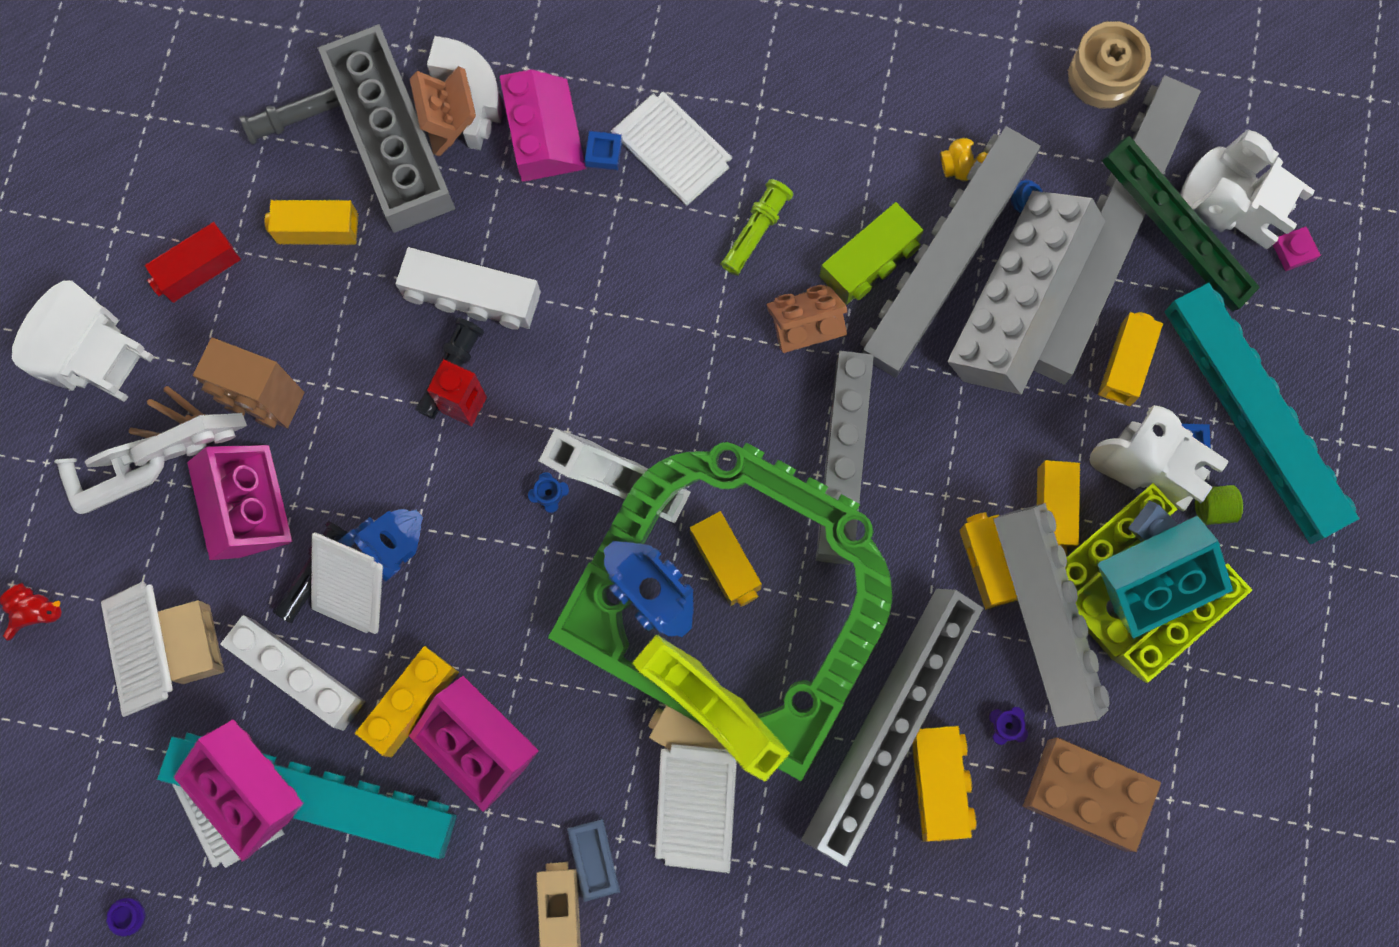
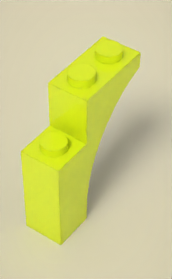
M658 635L651 640L632 662L640 673L662 688L690 712L728 750L741 767L750 774L766 781L790 754L740 697L723 688L697 659Z

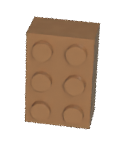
M211 337L193 374L203 384L201 389L213 395V400L225 405V410L232 414L242 413L243 416L245 413L256 417V422L271 429H275L276 424L288 429L305 393L276 361Z
M1053 738L1047 740L1022 807L1124 852H1137L1161 782L1060 738Z

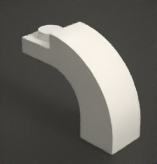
M434 36L427 63L431 77L445 82L458 66L465 69L476 117L472 124L465 128L463 134L468 148L481 150L483 140L489 138L491 121L501 123L502 101L494 73L487 61L472 47L457 40Z

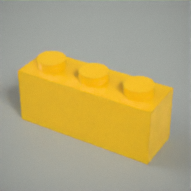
M424 646L355 734L382 756L392 758L408 738L434 697L449 686L459 671Z
M959 726L919 729L912 743L922 840L929 842L972 838L971 830H976V816L974 808H968L967 793L972 791V782L969 770L964 771L962 756H967L965 734H960Z

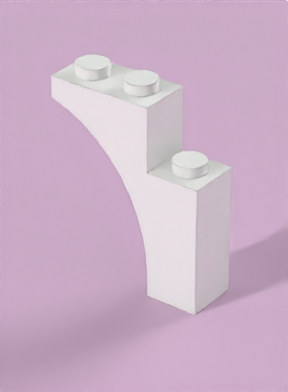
M556 428L539 459L541 463L569 478L593 485L623 499H626L636 481L648 470V468L639 463L618 456L588 439ZM685 488L678 491L662 510L660 517L675 523L691 492Z

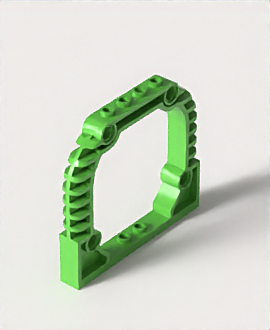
M725 442L716 445L710 452H684L665 458L649 468L633 485L592 562L588 563L548 638L701 724L680 703L640 673L631 661L623 657L630 644L625 634L622 610L628 608L631 603L628 601L624 605L621 602L613 604L608 600L606 592L613 583L608 578L609 574L604 566L605 554L603 550L613 541L645 544L662 510L676 493L700 480L725 490L738 489L748 484L825 526L826 539L830 547L841 557L854 563L857 593L851 612L814 679L811 682L799 680L793 683L787 690L784 705L756 714L790 752L778 766V769L802 781L843 707L845 699L880 638L890 614L892 604L891 578L880 550L871 540L873 534L872 524L869 518L857 511L860 506L859 503L842 494L836 500L825 494L828 486L811 477L808 478L806 483L793 476L796 469L778 459L775 465L768 463L762 459L765 452L747 442L743 448ZM725 451H732L737 457V464L730 471H724L719 466V456ZM856 519L864 524L865 534L861 539L853 541L846 537L844 527L848 521ZM799 691L808 692L813 698V704L807 709L798 708L793 702V696Z

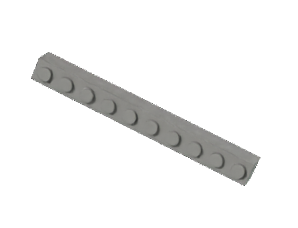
M1165 75L1158 86H1150L1143 100V103L1148 105L1145 113L1139 111L1130 129L1135 132L1133 137L1135 143L1162 174L1165 172L1201 92ZM1111 172L1105 185L1110 187L1107 196L1101 194L1096 203L1106 222L1033 370L1064 385L1076 369L1146 214Z

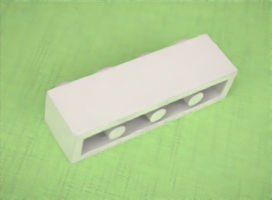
M410 247L407 248L395 283L403 298L411 303L422 304L425 301L435 304L436 308L445 312L463 311L473 319L479 321H486L487 318L500 321L499 323L502 326L515 330L519 329V326L527 329L530 328L541 293L537 280Z
M242 615L221 642L223 647L333 728L344 731L366 702L260 623L247 616Z

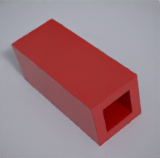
M212 222L144 266L151 275L147 281L158 296L164 294L174 303L239 262L241 258L215 222Z
M444 359L427 389L441 413L471 427L487 399L475 373Z

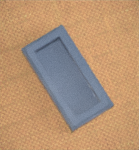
M604 820L568 828L584 902L619 893V883Z

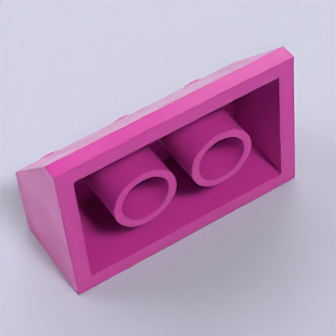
M533 69L500 75L517 167L522 182L585 170L586 167L567 79Z
M269 445L205 447L187 462L209 560L242 558L292 542Z
M464 676L434 697L409 735L422 751L483 812L517 779L539 752Z
M234 719L198 739L174 776V779L242 862L248 859L289 823L303 805L296 791L283 780L275 770L272 762L263 756L251 741L248 733L242 730Z

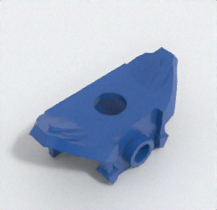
M398 509L393 512L388 511L375 521L369 517L338 542L350 548L357 545L364 554L373 557L374 562L382 564V579L386 582L401 569L402 562L406 563L416 554L423 517L417 510ZM380 534L386 535L392 541L393 549L383 544Z
M613 541L603 550L605 554L604 566L609 574L608 578L613 583L609 588L610 591L623 605L629 601L638 610L634 617L648 632L654 628L657 632L667 636L677 635L683 637L692 629L693 589L689 584L682 585L678 581L683 575L669 560L663 564L658 558L661 553L656 548L646 544ZM646 578H654L660 584V593L654 599H645L640 594L639 586Z

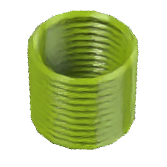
M1235 485L1212 487L1203 502L1200 503L1195 499L1196 514L1205 525L1237 523L1243 514V499L1239 489Z

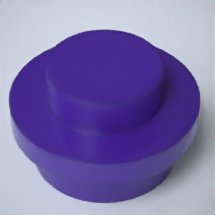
M123 898L116 901L107 913V925L118 936L135 934L141 929L145 921L143 905L133 898Z

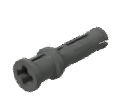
M331 86V88L279 108L269 105L266 107V111L248 118L245 115L239 118L250 143L253 145L257 143L259 138L272 133L282 134L286 126L335 107H340L341 105L334 87Z

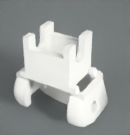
M1247 130L1227 148L1217 147L1205 154L1188 174L1182 187L1181 196L1208 227L1219 232L1236 227L1262 247L1268 249L1279 238L1267 229L1269 224L1274 225L1286 234L1293 231L1297 224L1288 218L1289 213L1295 209L1297 205L1295 202L1298 197L1306 201L1314 194L1315 190L1281 167L1283 161L1278 157L1279 153L1272 148L1271 143L1264 136ZM1270 164L1271 167L1266 173H1264L1259 178L1255 176L1258 172H1260L1263 168Z
M62 281L54 285L36 302L20 326L12 346L13 362L29 375L46 383L68 388L71 391L76 386L85 388L90 383L123 402L126 401L128 396L119 391L138 359L141 357L151 362L154 356L145 351L141 344L121 334V331L116 327L119 320L73 281Z
M1156 405L1149 409L1142 424L1132 421L1118 438L1106 439L1098 443L1091 452L1089 459L1091 466L1097 471L1125 484L1133 490L1140 486L1143 488L1149 487L1154 483L1172 504L1182 512L1187 509L1193 498L1200 503L1203 502L1212 486L1205 482L1210 471L1203 466L1208 465L1216 471L1222 472L1229 462L1192 437L1193 433L1182 427L1180 419L1172 411ZM1154 425L1162 428V437L1155 435L1153 432Z

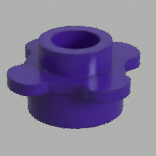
M1013 707L1010 711L1004 712L995 709L990 713L989 720L994 726L992 739L996 744L1004 745L1007 741L1012 740L1021 743L1027 739L1028 731L1025 729V713L1021 708ZM1007 722L1011 723V729L1005 727Z

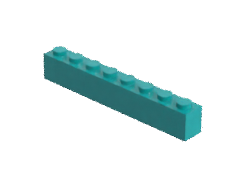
M1207 283L1174 300L1164 313L1311 545L1359 520L1355 504L1350 497L1342 492L1336 482L1337 478L1334 471L1328 465H1325L1319 456L1315 441L1305 434L1298 423L1297 413L1282 398L1279 385L1275 379L1266 373L1261 365V358L1258 352L1249 346L1243 336L1240 324L1231 318L1224 307L1225 303L1221 294L1215 291L1210 283Z
M187 732L185 738L172 737L157 780L180 786L174 779V776L198 739L203 736ZM262 753L265 758L272 762L278 774L296 791L298 798L303 802V805L293 818L433 858L441 859L445 857L457 817L455 814L448 813L449 805L429 800L427 806L413 803L415 796L396 790H394L392 797L380 794V786L359 781L358 786L355 787L344 783L346 776L324 771L323 777L309 774L310 766L290 761L288 767L275 764L277 757Z

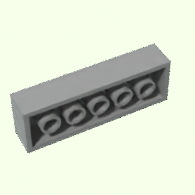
M380 24L318 47L384 215L393 233L454 210L455 206L424 131L420 129L417 114Z
M1032 191L947 361L963 382L1022 395L1106 222L1093 198Z

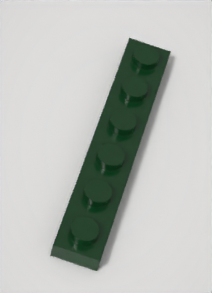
M1130 136L1121 140L1101 160L1205 282L1210 283L1212 288L1221 294L1225 305L1231 312L1239 310L1260 288Z

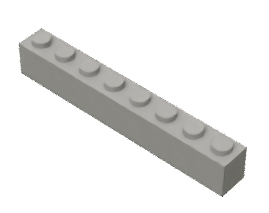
M1005 126L1000 136L995 133L992 135L984 149V152L988 153L982 163L976 161L967 175L966 179L970 180L965 191L960 188L957 190L949 204L953 208L947 218L941 216L931 234L935 235V238L930 246L922 245L914 258V262L918 263L912 274L906 271L896 287L900 293L894 302L889 299L887 300L878 315L882 321L875 330L870 327L862 339L860 345L864 347L863 353L874 355L873 365L895 378L898 376L1032 165L1041 146L1007 126Z
M936 588L801 839L802 842L847 867L984 609L957 590Z

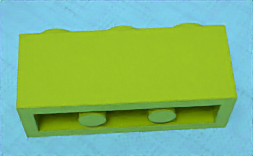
M895 202L825 261L821 266L819 277L835 291L846 305L854 298L858 301L871 290L872 286L870 284L878 277L883 280L897 267L895 263L903 256L908 259L920 248L921 244L919 241L923 229Z

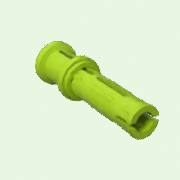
M769 179L766 183L767 190L760 201L754 202L751 207L752 216L720 264L729 273L736 276L740 274L769 225L777 223L779 219L778 213L786 201H790L794 196L791 189L783 183Z

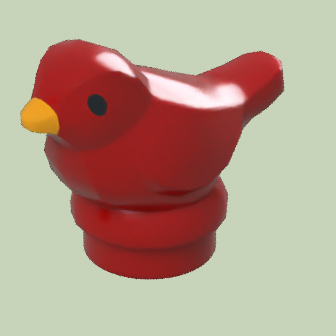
M23 583L11 587L0 597V604L3 606L2 610L9 614V625L3 635L7 641L11 640L23 627L38 623L55 622L62 614L61 602L59 600L51 602L44 595H34L31 588H26Z

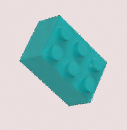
M1198 516L1097 563L1114 611L1133 639L1233 591L1219 541Z

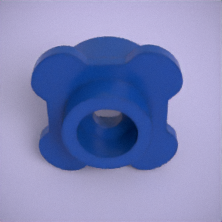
M545 472L540 474L534 489L529 490L528 498L532 503L538 502L544 506L546 512L554 513L558 510V503L562 497L569 494V487L565 482L559 483L550 473ZM551 490L552 494L547 496L545 492Z

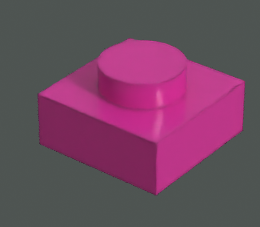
M1307 227L1278 236L1277 242L1273 244L1285 271L1316 261L1321 256Z

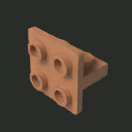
M460 66L454 70L445 82L419 71H416L410 78L420 129L429 133L432 152L437 156H441L448 147L452 146L455 139L467 126L472 124L476 117L466 71Z
M812 286L807 289L806 293L795 296L793 294H784L776 297L774 302L767 303L768 312L774 320L778 343L782 353L847 335L843 316L844 313H847L846 304L830 286Z

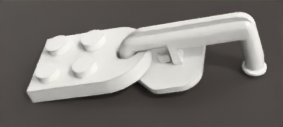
M242 413L200 415L157 436L105 450L85 460L86 467L113 465L116 476L85 491L82 490L75 470L74 462L77 461L76 458L56 459L54 462L58 464L60 478L71 507L76 513L85 514L151 485L161 473L166 460L187 454V456L196 455L207 447L206 444L213 441L217 444L231 440L236 437L234 432L246 427L247 424ZM134 462L136 466L141 467L131 470L129 464Z

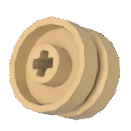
M1114 21L1103 22L1093 26L1083 36L1068 70L1069 84L1073 92L1084 103L1097 108H1114L1126 103L1136 92L1148 71L1151 62L1150 45L1144 35L1131 25Z

